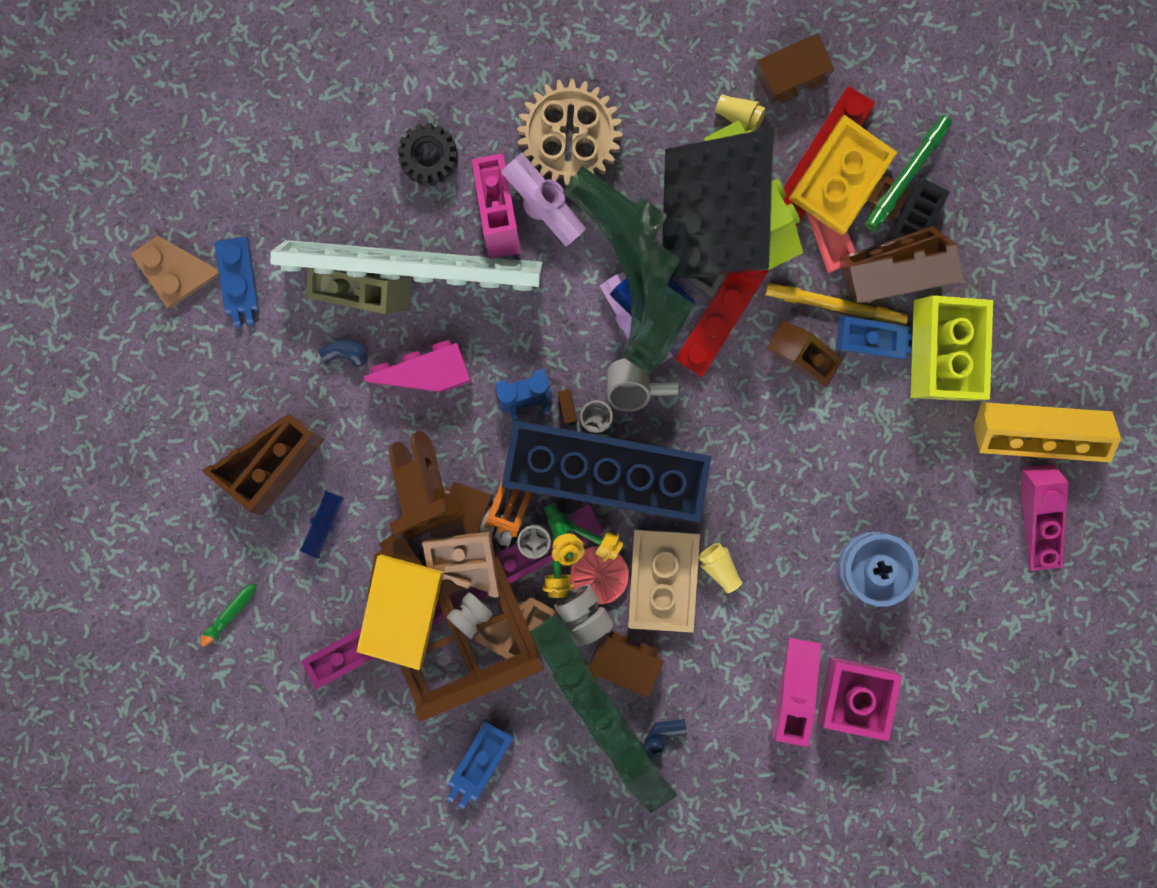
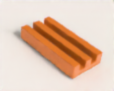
M501 482L485 527L491 529L493 525L498 527V532L504 533V530L511 532L510 536L516 537L533 492H525L516 519L512 523L508 520L520 490H512L502 519L498 518L496 514L507 488L501 487Z

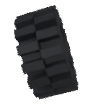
M421 123L415 125L416 129L413 131L408 129L406 131L407 136L405 138L402 136L400 139L401 147H398L397 152L399 154V163L405 174L412 181H416L419 185L423 186L425 184L436 186L435 183L441 182L442 184L446 182L445 179L454 174L453 170L455 167L457 168V157H459L451 134L448 131H444L443 127L439 125L434 127L432 123H426V126H422ZM426 143L435 144L441 151L440 160L431 167L422 166L416 160L418 148Z

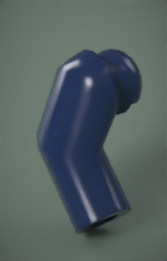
M346 338L318 349L324 364L343 357L351 360L353 366L360 367L368 360V356L365 353L366 349L363 345Z
M685 719L655 723L645 737L644 747L647 754L652 757H658L663 753V748L670 737L687 735Z

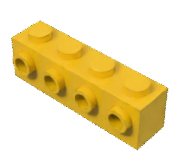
M981 402L974 423L979 453L1111 462L1121 441L1112 411Z

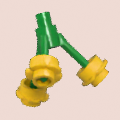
M553 503L545 507L544 511L549 518L547 524L551 529L554 574L544 577L545 585H543L542 590L548 592L550 598H564L568 596V590L574 589V585L571 584L570 575L561 574V564H575L585 553L583 542L577 536L571 534L572 532H576L598 544L599 546L595 554L602 557L603 562H606L608 558L615 560L623 542L618 540L620 537L619 533L615 535L607 530L604 537L601 538L580 527L571 519L568 520L565 513H560L556 504Z

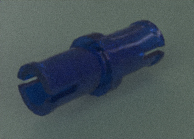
M324 491L315 517L311 516L309 520L311 526L299 550L300 552L318 559L320 558V553L329 532H333L335 529L333 522L345 498L329 491Z

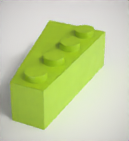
M738 120L703 139L708 141L752 132V130L750 129L745 132ZM778 178L772 181L770 260L768 270L803 253L795 225L800 222L794 206L792 204L786 206L782 198L786 197V194Z

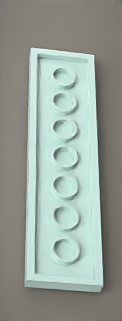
M285 240L271 251V265H281V270L300 271L301 267L314 268V272L318 274H333L334 270L347 271V275L352 277H365L367 273H378L380 278L387 280H397L402 275L413 276L414 281L423 283L433 282V278L446 279V283L450 285H466V281L480 282L479 286L485 288H498L499 284L513 285V289L519 291H531L533 286L539 287L543 262L503 258L489 259V257L288 240Z

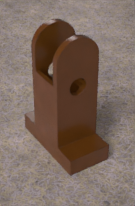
M417 431L411 435L410 441L414 461L408 448L403 443L397 441L389 446V458L403 517L390 522L392 535L414 539L465 516L462 503L446 499L434 446L430 438L422 431Z

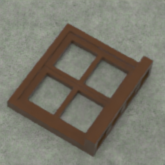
M499 556L495 557L500 594L497 598L504 613L494 616L480 625L477 624V631L507 619L520 653L480 669L467 636L446 618L455 609L450 595L466 588L456 585L452 580H442L437 601H439L452 635L428 644L426 653L455 641L469 675L429 691L421 669L417 670L399 664L417 706L415 713L419 722L544 670V663Z

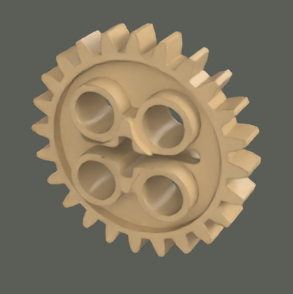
M574 79L570 80L568 88H564L562 82L557 80V90L554 91L547 84L544 85L546 95L542 96L534 92L533 96L536 104L525 102V108L529 114H519V120L526 124V126L517 127V134L526 137L517 141L518 147L528 148L523 154L527 159L533 158L532 165L536 169L541 168L540 174L544 178L548 174H551L552 180L558 182L559 178H564L565 187H569L571 179H576L579 187L582 186V177L587 176L591 182H594L595 170L604 175L606 169L603 163L614 164L615 159L610 152H620V146L613 142L621 140L623 133L614 130L622 124L621 119H612L617 113V107L607 108L610 97L605 96L599 99V87H596L591 93L588 92L586 81H584L580 89L575 87ZM573 105V131L575 134L572 136V158L570 162H567L565 160L568 106ZM551 110H558L563 114V118L557 123L549 122L545 116ZM583 112H591L596 119L593 123L585 125L578 120V116ZM549 142H555L562 149L557 155L551 156L544 152L545 145ZM581 144H589L593 147L594 152L589 157H581L577 154L576 149Z

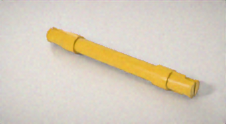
M768 282L765 296L784 299L786 302L795 304L798 302L872 319V321L906 326L908 320L907 313L892 311L889 308L877 305L874 307L800 290L801 288L794 286H783Z

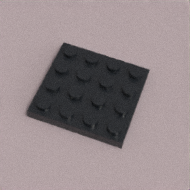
M762 129L665 149L662 279L673 280L769 269L773 131Z

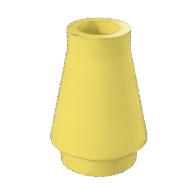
M724 94L720 96L715 108V113L722 115L730 122L734 123L739 120L745 132L750 129L757 131L766 112V108L760 106L758 101L729 97Z
M716 543L706 548L699 555L700 567L723 587L726 593H731L742 585L743 582L738 576L728 548H723L720 543Z

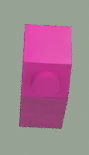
M504 154L472 159L483 233L489 259L522 253L509 181L501 173V170L506 166Z

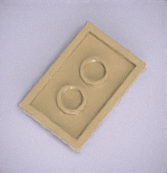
M634 529L628 628L694 633L700 534Z

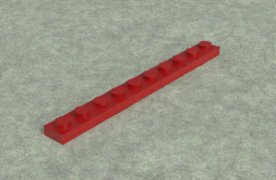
M849 85L783 187L786 197L782 199L786 206L790 204L794 206L800 222L806 211L790 201L789 197L840 118L845 115L861 126L876 103ZM770 270L728 274L674 361L696 375L703 377Z

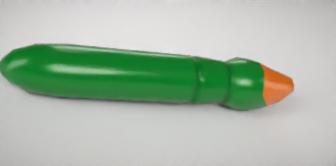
M249 584L244 587L219 615L213 625L204 631L200 640L202 647L209 645L219 638L221 631L231 623L250 601L256 591L255 584Z

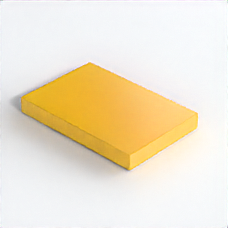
M844 115L838 121L789 197V200L841 236L845 235L898 152Z
M385 555L377 556L357 652L420 670L423 667L444 572Z

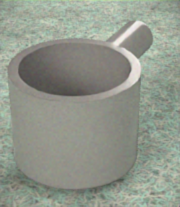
M633 358L620 359L613 362L607 370V400L617 410L626 412L639 410L648 404L650 396L678 395V382L650 383L649 369L640 360Z

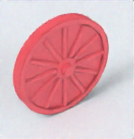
M592 546L585 549L583 557L578 562L572 564L570 571L571 584L574 585V589L590 584L600 599L598 605L608 604L618 599L625 591L629 580L628 566L620 553H618L615 560L608 558L606 562H603V558L595 554L598 546Z

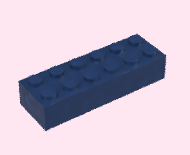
M514 420L501 487L700 522L712 456Z

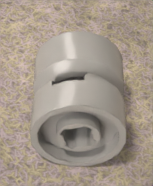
M585 584L570 591L567 597L560 598L554 605L562 621L570 623L568 631L578 646H585L598 640L609 632L614 625L605 608L598 607L600 599L590 584Z

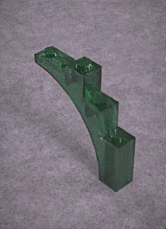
M581 166L563 193L580 206L599 226L619 258L629 286L632 308L630 334L622 356L650 375L667 358L694 305L667 286L680 261L677 256L654 241L667 215L642 197L636 203L632 202L588 169Z
M555 614L529 631L551 669L552 676L566 701L582 718L595 743L611 760L629 791L650 813L678 796L662 768L643 745L596 676L558 614Z

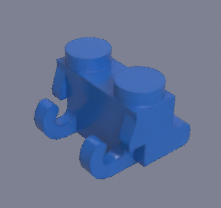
M545 368L533 371L531 378L514 383H508L507 379L495 383L502 411L505 413L510 410L512 422L514 420L519 421L516 409L540 402L545 416L551 414L547 400L553 399Z

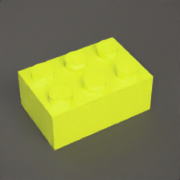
M928 296L914 300L910 398L957 401L990 400L993 300L946 296Z

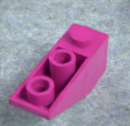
M450 340L431 346L433 351L420 356L419 351L402 356V363L390 367L388 362L370 368L371 374L363 376L364 380L369 383L439 393L472 382L460 346L457 343L451 345Z
M1055 464L1022 467L1021 500L1030 571L1063 568L1068 481Z
M788 637L770 732L775 741L809 747L815 716L821 643Z

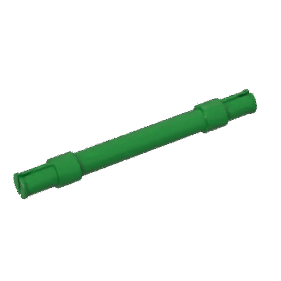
M941 115L937 123L934 124L923 138V143L886 195L877 203L869 219L865 222L868 229L877 231L881 223L884 222L895 208L897 200L931 152L940 144L952 125V120L948 116Z

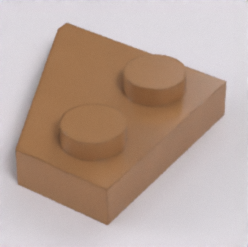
M156 236L131 253L152 287L169 309L219 276L218 269L159 236Z
M491 532L424 540L423 548L426 565L428 568L443 571L442 580L449 579L456 585L465 588L471 586L489 592L488 596L499 597L500 588Z
M531 596L519 604L539 651L559 614L556 609ZM507 619L484 628L473 639L475 642L506 659L520 653Z

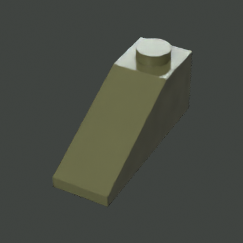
M308 268L306 298L381 314L409 310L411 278L400 276V279L387 280L380 278L378 273H367L365 277L348 276L347 271L334 270L333 274H318L314 272V268Z

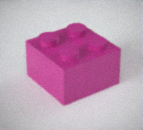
M829 657L817 722L826 729L889 741L902 675L892 669Z

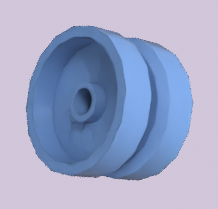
M864 532L853 537L843 547L838 559V576L843 587L854 598L876 607L892 606L903 601L914 590L919 577L918 561L912 548L902 539L882 532ZM878 562L880 564V571L874 574L873 568L878 567Z

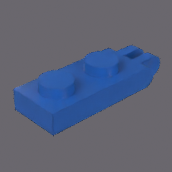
M245 236L214 241L226 316L232 315L235 328L242 327L241 314L245 313L247 325H255L254 312L260 311L249 238Z
M847 316L839 317L836 350L907 360L908 354H912V347L909 346V341H912L913 334L910 333L911 327Z
M486 719L447 784L452 790L446 800L452 803L458 792L461 793L463 797L457 807L462 810L469 799L476 802L512 742L514 735Z

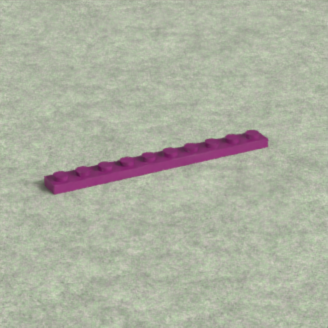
M589 503L566 515L568 520L571 519L580 527L597 536L604 533ZM549 525L545 528L550 533L551 544L547 553L542 557L532 559L524 556L519 551L517 543L494 555V557L499 556L510 584L553 561V542ZM576 532L571 533L577 536L583 544L590 541ZM469 587L450 595L455 609L460 611L462 599L468 592L479 601L487 597L489 592ZM439 601L436 604L432 626L446 619ZM362 627L301 660L316 690L375 658L357 652Z

